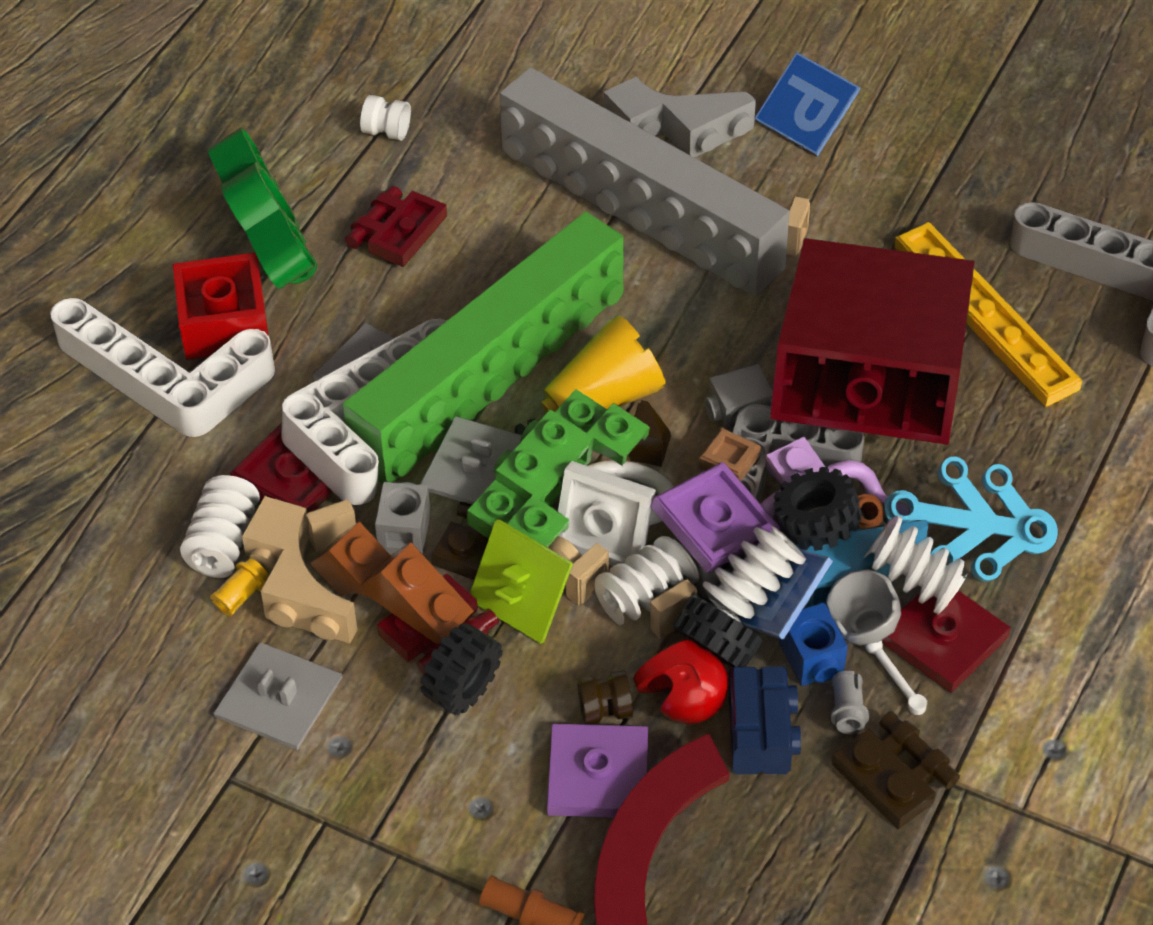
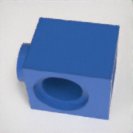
M825 602L802 609L783 640L779 639V644L801 686L814 682H828L832 680L835 674L845 671L848 646Z

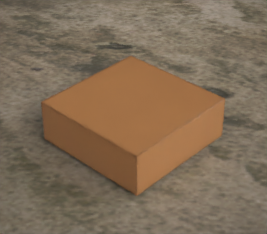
M721 428L699 457V468L706 471L724 462L734 475L742 481L760 457L761 445Z

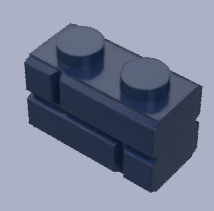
M784 666L761 667V669H756L755 667H733L729 671L728 689L732 772L736 775L758 774L759 772H764V774H787L791 771L792 755L801 754L800 726H791L790 714H798L797 685H788L787 669Z

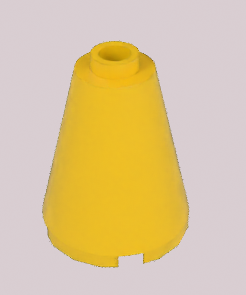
M618 315L609 320L543 390L546 399L541 401V405L546 413L550 409L556 412L572 392L577 389L606 409L613 403L620 407L657 393L666 384L665 378L650 349L648 348L644 351L636 340L640 337L638 332L625 318Z

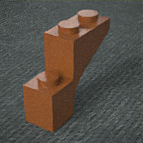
M360 521L340 534L310 563L341 597L348 593H358L367 596L436 644H440V641L445 636L449 637L450 631L455 627L458 628L474 612L411 542L390 555Z

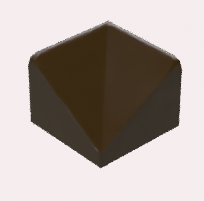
M641 400L638 403L634 417L650 427L649 434L645 440L641 439L629 453V457L634 462L662 467L671 433L649 402Z

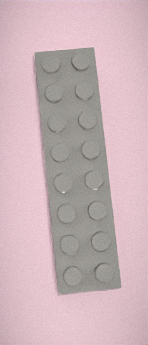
M531 67L499 93L502 152L506 153L511 159L520 161L537 171L541 176L553 180L567 188L572 194L586 199L605 213L614 215L631 225L636 231L647 234L662 243L666 248L680 253L694 261L699 267L713 272L727 280L732 286L742 289L754 297L759 295L785 270L790 210Z

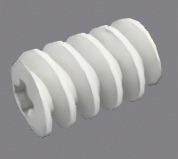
M229 475L212 477L206 481L202 495L196 505L197 509H195L191 523L186 531V537L180 547L182 558L192 569L213 578H226L232 574L235 568L233 562L237 561L240 554L239 548L243 545L242 536L250 523L249 520L252 519L255 513L254 506L260 500L259 491L252 483Z
M896 515L885 525L863 558L871 553L875 554L872 565L874 571L889 564L888 578L891 582L902 574L905 575L903 591L906 593L918 585L922 587L918 600L921 604L935 596L937 601L934 613L938 615L948 605L968 575L967 573L962 576L964 560L958 558L949 565H946L949 550L941 548L934 554H930L933 539L926 537L916 544L918 528L911 526L900 533L902 517Z
M772 525L770 532L758 527L753 530L759 541L757 546L746 541L741 543L747 556L745 559L732 554L728 556L734 569L731 573L719 567L715 570L721 582L719 586L707 581L702 584L713 604L740 623L741 620L738 615L751 619L755 614L750 601L758 605H764L768 601L763 587L774 592L781 587L776 574L785 578L792 576L794 572L788 560L801 565L806 561L803 553L782 532Z
M661 536L654 541L653 545L643 547L639 554H632L625 559L624 563L614 565L610 568L609 573L603 572L595 578V593L608 616L621 626L624 624L623 613L636 621L641 617L638 603L650 612V602L654 599V596L657 597L669 590L668 586L670 588L682 582L683 578L695 584L699 581V572L691 555L682 544L669 536Z

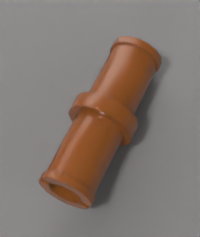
M493 875L487 880L479 901L480 906L491 908L519 920V925H582L585 913L574 911L544 898L545 893L538 889H533L532 892L501 881Z

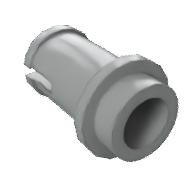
M842 671L835 674L832 678L835 707L831 711V721L837 730L844 734L861 732L869 720V711L863 705L862 677L860 674L854 676V671Z

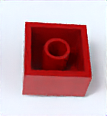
M255 252L173 264L178 321L186 360L210 357L243 330L259 329L269 336L258 257Z

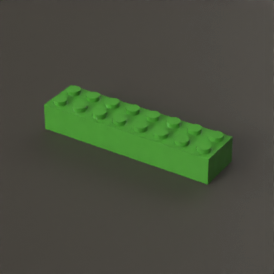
M585 211L342 403L345 424L372 448L378 456L377 480L380 483H393L399 477L409 474L417 462L431 451L439 449L455 416L473 421L478 412L492 401L500 399L506 390L521 377L528 376L540 361L551 352H557L564 345L565 341L579 329L589 326L594 317L606 307L618 302L624 291L623 235Z

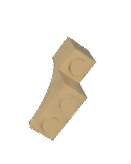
M265 496L245 530L242 540L246 561L252 558L260 563L267 573H270L261 590L266 619L282 627L293 626L313 632L325 640L336 639L350 644L358 630L354 602L345 600L325 589L309 573L303 562L305 548L310 538L306 508Z

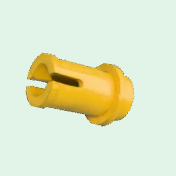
M249 558L246 562L240 561L236 565L237 571L216 592L210 595L213 604L229 617L256 590L261 591L269 577L264 567L252 558Z

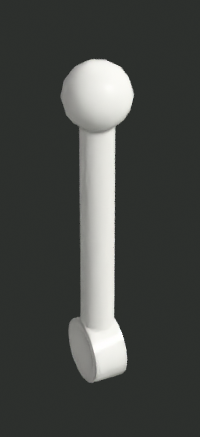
M882 640L878 643L864 645L868 653L875 654L908 699V711L914 715L923 714L927 707L926 698L913 692L883 651Z

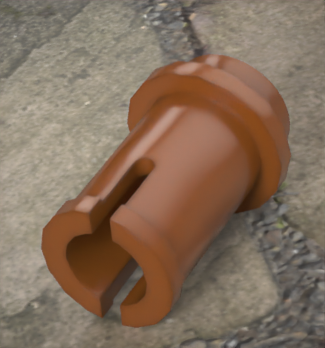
M871 494L857 496L860 508L864 513V518L861 517V520H858L859 527L857 529L876 528L884 518L882 502Z

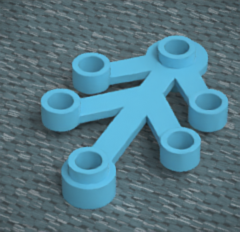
M949 457L939 465L937 474L943 484L952 488L967 510L922 503L918 501L915 495L904 490L893 492L882 503L883 521L886 524L890 519L899 515L902 517V523L927 520V523L966 529L964 533L948 545L938 546L930 553L934 554L941 548L948 549L949 564L964 556L992 534L1011 537L993 553H984L974 559L971 565V572L980 582H990L996 579L1001 574L1002 567L1023 551L1030 554L1046 552L1055 544L1058 536L1057 524L1053 517L1044 510L1030 509L1011 485V471L1002 464L992 465L985 470L981 481L985 490L998 496L1012 518L998 516L993 512L968 479L967 464L959 457ZM948 464H953L958 468L960 474L958 479H952L947 475L946 466ZM991 472H998L1002 475V486H995L991 482ZM897 501H905L909 505V515L903 516L897 512ZM1031 523H1036L1042 528L1043 534L1041 538H1035L1031 535L1029 530ZM982 560H987L993 565L992 575L982 573L980 570V562Z

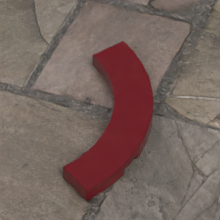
M709 733L685 744L660 761L637 783L618 809L607 831L599 855L594 885L595 925H648L645 908V885L652 857L663 833L671 821L696 799L710 790L729 782L730 773Z

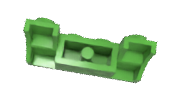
M575 389L556 412L550 409L540 421L533 420L524 430L520 444L512 452L507 450L500 456L493 469V472L496 474L495 480L467 510V524L489 539L495 520L500 519L548 548L561 532L565 533L569 528V519L551 507L561 495L564 470L569 463L574 461L587 466L591 461L593 450L622 466L626 462L627 455L641 439L645 440L647 438L650 427L613 403L606 409Z

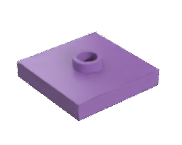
M724 462L655 496L651 504V508L707 574L730 562L728 559L730 554L737 557L745 553L741 546L743 541L757 546L759 541L753 531L756 527L768 532L772 530L771 525L778 530L780 529V526Z
M552 724L547 802L548 816L614 818L628 794L647 774L648 727Z

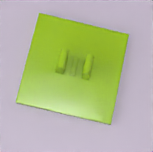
M498 519L495 520L470 594L477 599L479 607L484 610H492L497 618L542 644L547 637L573 562Z

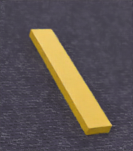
M930 222L895 237L894 248L898 251L965 259ZM974 269L967 325L1045 407L1079 391L1082 384L1081 378Z

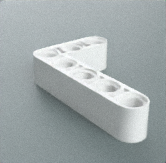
M78 298L63 299L53 306L50 313L58 345L63 352L178 432L189 437H197L209 432L274 376L275 366L270 338L264 331L259 329H247L238 333L189 373L83 300Z
M428 320L296 391L284 400L282 404L281 431L283 443L341 500L349 499L353 505H362L370 502L377 492L379 464L375 451L345 424L342 403L447 320Z

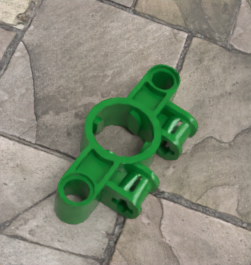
M240 127L207 149L221 179V191L233 214L245 230L264 271L278 289H282L289 283H302L314 275L317 270V263L305 245L306 241L299 230V223L285 197L279 190L275 178L270 174L251 137Z

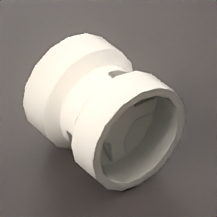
M368 95L361 112L360 127L362 133L377 135L380 132H385L388 138L402 141L409 128L411 106L409 102L395 100L390 104L383 97Z

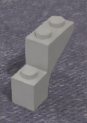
M637 77L604 91L605 109L654 136L663 132L681 151L692 157L709 152L715 147L754 129L756 100L746 92L672 96L652 90Z

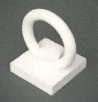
M610 460L586 466L571 461L564 470L558 512L569 519V528L565 533L561 532L558 536L565 538L573 544L581 555L598 543L609 551V565L614 566L617 563H624L627 557L632 554H639V551L646 546L649 526L662 522V519L651 508L655 493L659 495L674 486L661 473L634 462L626 461L621 466L617 462ZM626 479L634 480V481L643 483V484H645V485H647V486H644V485H641V484H638V483H635V482H632V481H629V480H626Z

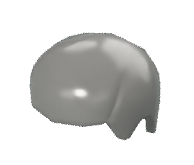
M870 569L851 571L838 579L827 595L826 604L843 638L849 643L858 645L878 643L895 631L901 616V607L898 595L886 575Z

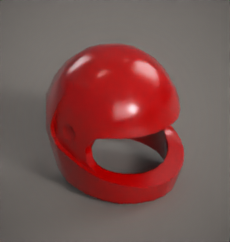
M692 639L678 642L661 651L643 664L633 677L637 691L640 693L672 690L661 705L660 712L667 718L684 724L701 723L716 715L725 703L729 689L725 666L715 654Z

